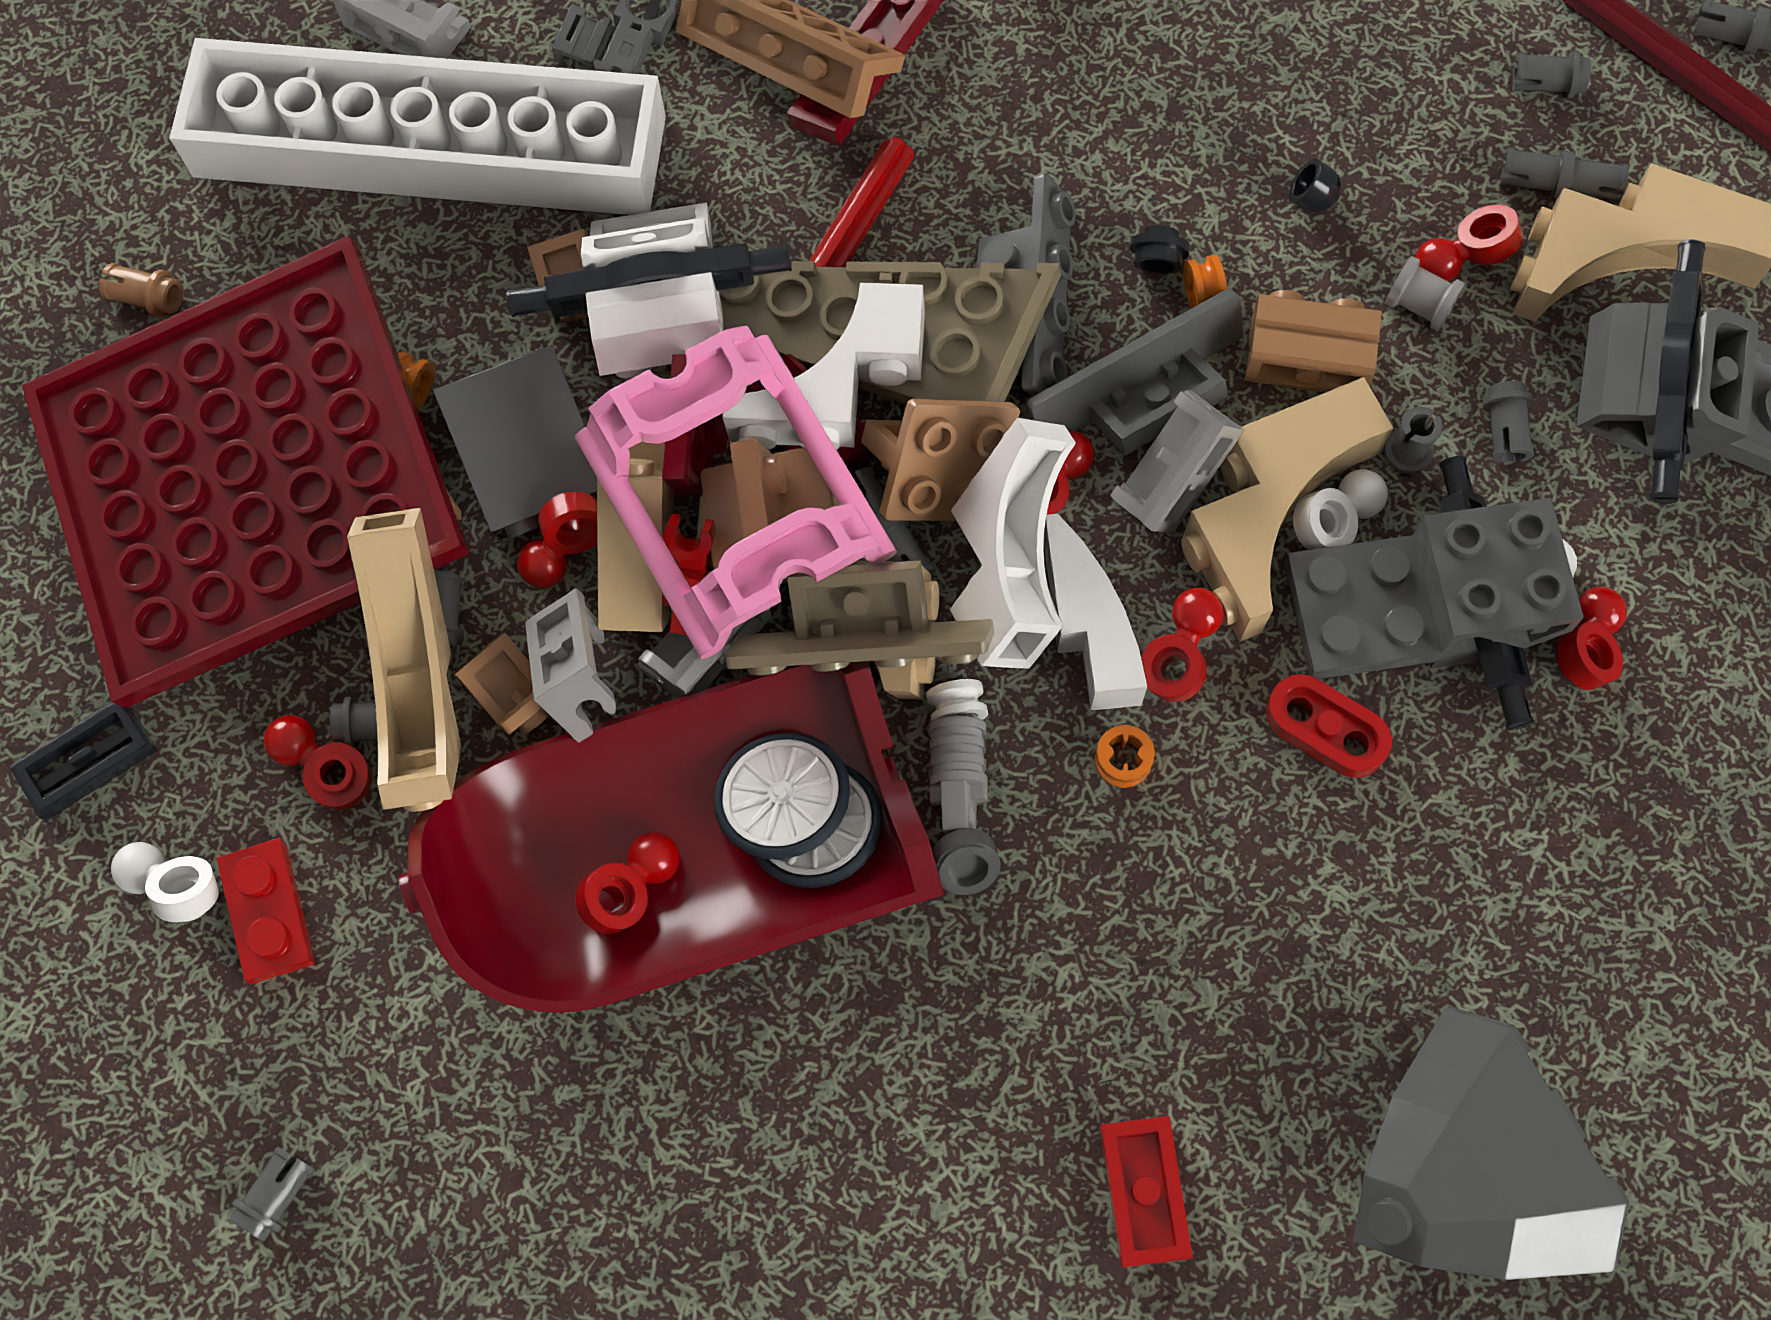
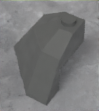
M1449 1006L1443 1010L1392 1096L1364 1174L1353 1242L1420 1267L1504 1280L1613 1272L1618 1266L1630 1201L1613 1175L1610 1177L1606 1176L1584 1142V1139L1587 1137L1586 1133L1556 1088L1550 1090L1527 1053L1532 1050L1517 1027Z

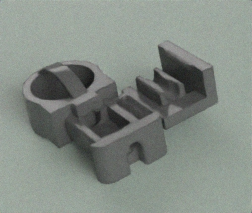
M619 0L613 14L615 27L611 25V18L604 17L602 22L586 16V9L571 4L552 46L554 60L562 62L566 56L590 66L594 65V71H619L621 73L639 74L652 42L663 46L668 32L675 25L677 0H666L669 3L668 10L657 19H652V17H656L662 0H650L643 19L636 17L629 11L628 5L632 0Z

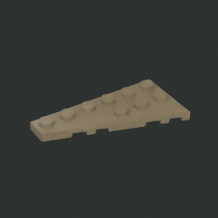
M792 261V271L753 276V285L719 290L724 330L747 325L754 338L768 335L782 360L786 354H792L808 370L833 348L847 328L856 306L860 283L923 285L925 318L921 381L906 380L900 385L884 386L876 384L870 379H859L858 388L906 405L911 399L1005 402L1060 279L1061 271L1059 263H1037V269H1005L1004 263H981L980 268H944L941 262H847L846 267H816L814 261Z

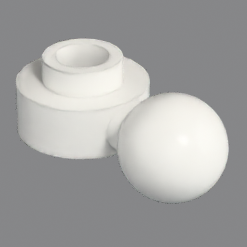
M1355 470L1343 478L1338 489L1326 488L1303 496L1296 504L1293 514L1294 530L1301 544L1307 550L1351 544L1357 535L1358 519H1366L1377 515L1387 502L1388 489L1383 478L1371 470Z
M134 842L122 847L112 860L111 874L117 886L132 894L146 893L155 915L164 921L186 922L197 919L217 901L219 887L210 864L201 858L186 856L165 862L164 856L155 846L145 842Z

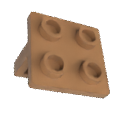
M911 399L907 402L903 420L867 419L861 443L881 461L882 467L889 471L879 510L880 514L888 521H956L951 512L952 508L1002 440L1003 435L1009 430L1016 418H1019V408L1011 402Z
M756 438L730 443L732 463L706 468L701 471L700 477L706 518L714 520L716 525V535L711 547L714 570L718 568L725 551L735 543L787 515L804 508L826 510L834 506L833 494L805 447L772 454ZM787 577L782 581V583L788 582Z

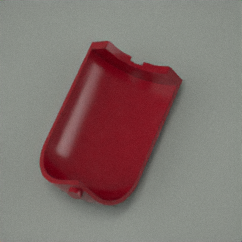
M867 661L850 662L848 666L842 669L827 672L812 670L811 665L786 666L784 670L774 674L750 675L592 725L593 734L579 743L569 733L502 755L458 779L454 784L452 799L443 800L438 806L422 811L409 835L408 872L399 874V884L410 914L422 912L438 951L459 977L476 990L504 1004L526 1010L551 1013L577 1012L609 1005L944 895L929 838L915 808L906 780L900 779L894 758L884 759L882 754L883 750L892 748L893 743ZM781 732L802 733L815 737L830 746L842 759L843 764L860 772L873 785L881 802L883 823L882 833L876 849L865 865L853 875L838 883L819 888H799L782 883L767 874L755 861L753 855L745 853L728 840L721 831L715 817L713 799L716 782L727 762L748 743L763 736ZM648 832H659L669 836L676 843L680 853L679 867L676 873L666 882L655 885L645 884L648 893V903L641 919L634 925L614 934L599 933L588 927L579 916L575 902L576 890L581 880L588 873L604 864L621 863L628 865V850L633 841L640 835ZM601 891L599 894L600 904L604 909L612 912L614 909L612 896L608 892Z

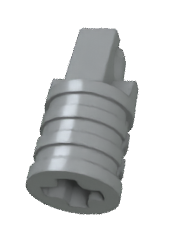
M952 716L933 720L928 725V734L931 737L929 742L931 753L930 770H932V775L929 777L930 804L932 806L941 805L942 829L945 834L963 828L976 829L977 802H988V777L985 775L986 759H984V754L986 753V742L984 741L986 722L978 718L966 716Z

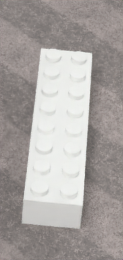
M195 38L169 139L191 175L195 178L634 215L650 212L666 115L658 76Z

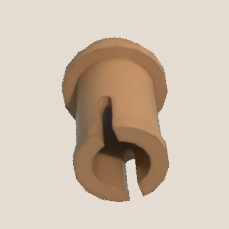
M116 263L108 264L102 271L104 275L117 278V282L100 278L99 291L104 300L146 308L150 315L160 318L167 313L174 314L181 306L183 300L182 283L175 279L169 271L159 269L153 273L126 268Z

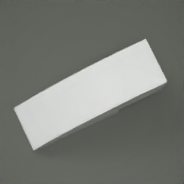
M1059 514L1046 515L1044 554L1049 592L1056 613L1063 624V627L1055 636L1057 652L1083 651L1091 710L1141 706L1147 684L1139 647L1126 611L1107 574L1083 540Z

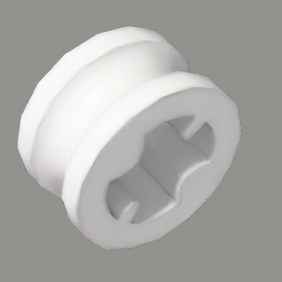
M959 679L930 688L926 692L927 703L936 708V711L931 714V721L952 716H966L984 720L988 716L987 705L978 701V697L983 694L982 682L974 679Z

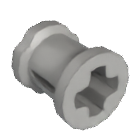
M1411 256L1397 277L1384 304L1391 308L1400 305L1429 320L1430 328L1439 332L1466 283L1458 279L1450 283L1419 267L1420 260Z

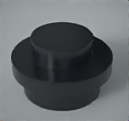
M1153 225L1146 227L1144 233L1134 235L1131 238L1130 251L1135 254L1134 266L1138 269L1148 272L1172 274L1179 272L1182 260L1189 257L1190 244L1185 239L1180 238L1178 230L1168 226Z

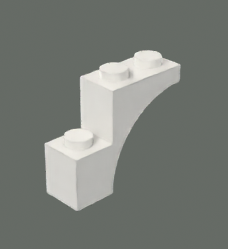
M860 283L853 315L840 339L818 363L794 378L836 450L839 447H854L859 379H870L872 382L884 386L900 385L906 380L921 381L925 318L923 285ZM767 389L744 393L740 402L723 413V421L730 443L756 438L768 450L773 449L776 445H800L805 447L780 404Z
M1016 418L951 510L982 566L969 580L967 587L950 608V611L956 621L993 620L994 636L988 652L979 654L977 658L981 666L1029 669L1063 627L1048 589L1043 548L1045 520L1051 493L1062 465L1076 444L1065 425Z

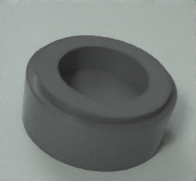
M963 828L954 830L943 836L937 842L932 852L941 886L953 894L970 895L983 891L996 880L1000 872L1001 864L994 841L988 834L978 829Z

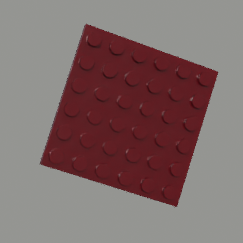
M350 235L22 385L111 702L120 707H130L361 603L347 535L356 517L421 508L434 570L469 554L360 247Z

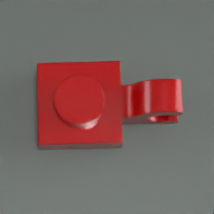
M672 513L663 533V541L672 556L677 560L678 567L691 588L709 574L711 547L716 535V525L714 520L705 519L700 538L688 539L679 530L680 514ZM662 592V606L671 607ZM672 610L670 632L687 635Z

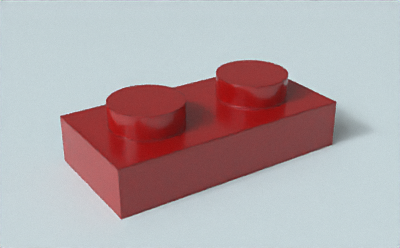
M276 838L217 857L244 981L252 985L314 965L315 960L286 842L281 838Z
M1170 1116L1101 1124L1099 1130L1120 1267L1127 1268L1192 1259L1193 1255Z

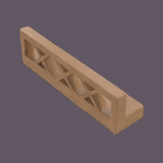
M682 0L676 27L677 33L849 118L864 116L874 76L901 72L905 59L904 54L790 0Z

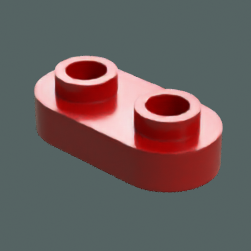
M1303 674L1286 677L1275 686L1268 699L1266 718L1274 733L1343 776L1362 778L1373 774L1381 767L1391 751V733L1382 718L1315 677ZM1290 705L1302 706L1306 709L1309 719L1306 721L1292 719L1288 714L1287 707ZM1352 738L1361 742L1364 747V754L1355 756L1348 753L1344 747V740Z

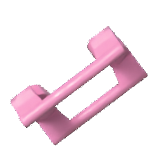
M747 325L726 329L685 350L686 367L677 377L664 379L655 376L650 370H647L607 391L589 407L590 417L587 427L575 435L578 445L700 659H706L718 653L724 647L732 632V628L780 603L779 586L788 575L805 573L818 582L862 557L873 564L887 561L897 552L769 336L762 335L754 338ZM759 380L780 404L839 506H833L826 510L804 508L795 511L735 543L725 551L718 568L711 571L702 581L690 588L629 481L630 451L628 448L642 441L660 444L673 440L731 409L740 402L746 391V386Z

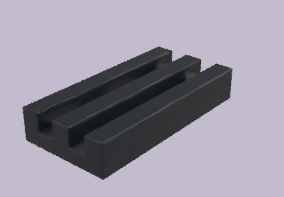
M111 702L9 766L39 818L48 821L158 751L154 742L146 734V729L141 721L135 716L131 706L120 707ZM121 720L124 727L94 746H87L69 757L67 763L40 780H34L32 775L117 721ZM130 740H133V742H131L130 744H128V745L125 746L124 748L120 749L119 751H117V752L114 753L113 755L109 756L108 758H106L105 760L101 761L100 763H98V764L95 765L94 767L90 768V769L87 770L86 772L82 773L81 775H79V776L76 777L75 779H73V780H71L70 782H68L67 784L63 785L62 787H60V788L57 789L56 791H54V792H52L51 794H49L48 796L44 797L45 794H47L48 792H50V791L53 790L54 788H56V787H58L59 785H61L62 783L66 782L67 780H69V779L72 778L73 776H75V775H77L78 773H80L81 771L85 770L86 768H88V767L91 766L92 764L96 763V762L99 761L100 759L104 758L105 756H107V755L110 754L111 752L115 751V750L118 749L119 747L123 746L124 744H126V743L129 742Z

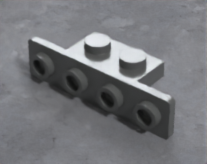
M1047 173L1034 177L1031 226L980 238L978 245L977 268H980L981 263H1004L1005 269H1037V263L1060 264V279L1023 359L1022 388L1031 397L1067 378V367L1063 358L1065 332L1070 327V314L1066 304L1067 282L1073 273V262L1069 252L1070 227L1075 223L1076 212L1069 193L1063 191Z
M1228 288L1033 396L1026 402L1029 420L1065 425L1067 430L1077 431L1093 422L1126 456L1158 437L1178 406L1174 403V400L1181 391H1192L1212 406L1227 399L1226 380L1204 359L1242 338L1243 325L1239 295L1231 288Z

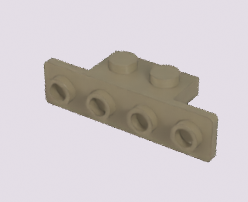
M921 560L848 565L818 582L805 573L788 575L787 581L795 631L740 635L726 653L725 658L727 669L747 668L748 673L752 675L774 674L784 670L786 666L811 665L812 670L820 672L835 671L848 666L850 662L875 661V665L878 667L894 668L907 665L914 658L940 657V661L947 664H961L973 661L979 657V654L988 652L994 636V626L992 619L929 623Z

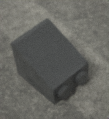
M553 345L433 389L491 532L504 528L508 539L539 528L538 516L540 510L549 500L561 493L584 492L592 495L597 500V476L575 439V435L585 428V425Z

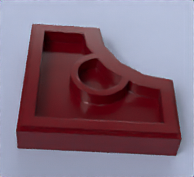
M685 354L672 355L670 378L677 377L685 369L687 363ZM723 413L673 440L665 442L662 479L680 496H702L701 471L709 468L714 454H724V451H726L727 431L723 421Z

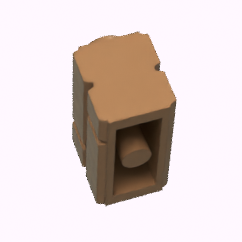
M1278 290L1270 295L1259 294L1251 318L1244 381L1328 392L1364 377L1370 387L1376 371L1382 312L1380 310L1365 309L1364 304L1360 301L1348 298L1336 299L1329 304L1305 300L1300 293L1291 290Z

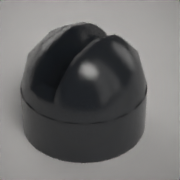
M1311 159L1296 174L1289 191L1290 200L1304 209L1315 212L1330 209L1340 197V176L1333 168L1320 160Z

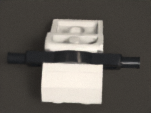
M707 203L592 221L590 236L582 237L581 257L584 270L544 277L545 285L507 290V302L512 317L551 310L554 317L588 312L592 344L599 375L615 373L616 376L621 378H634L647 370L651 371L653 367L672 364V355L685 354V350L724 331L719 290L753 285V276L792 271L788 244L753 251L748 250L746 243L712 248Z

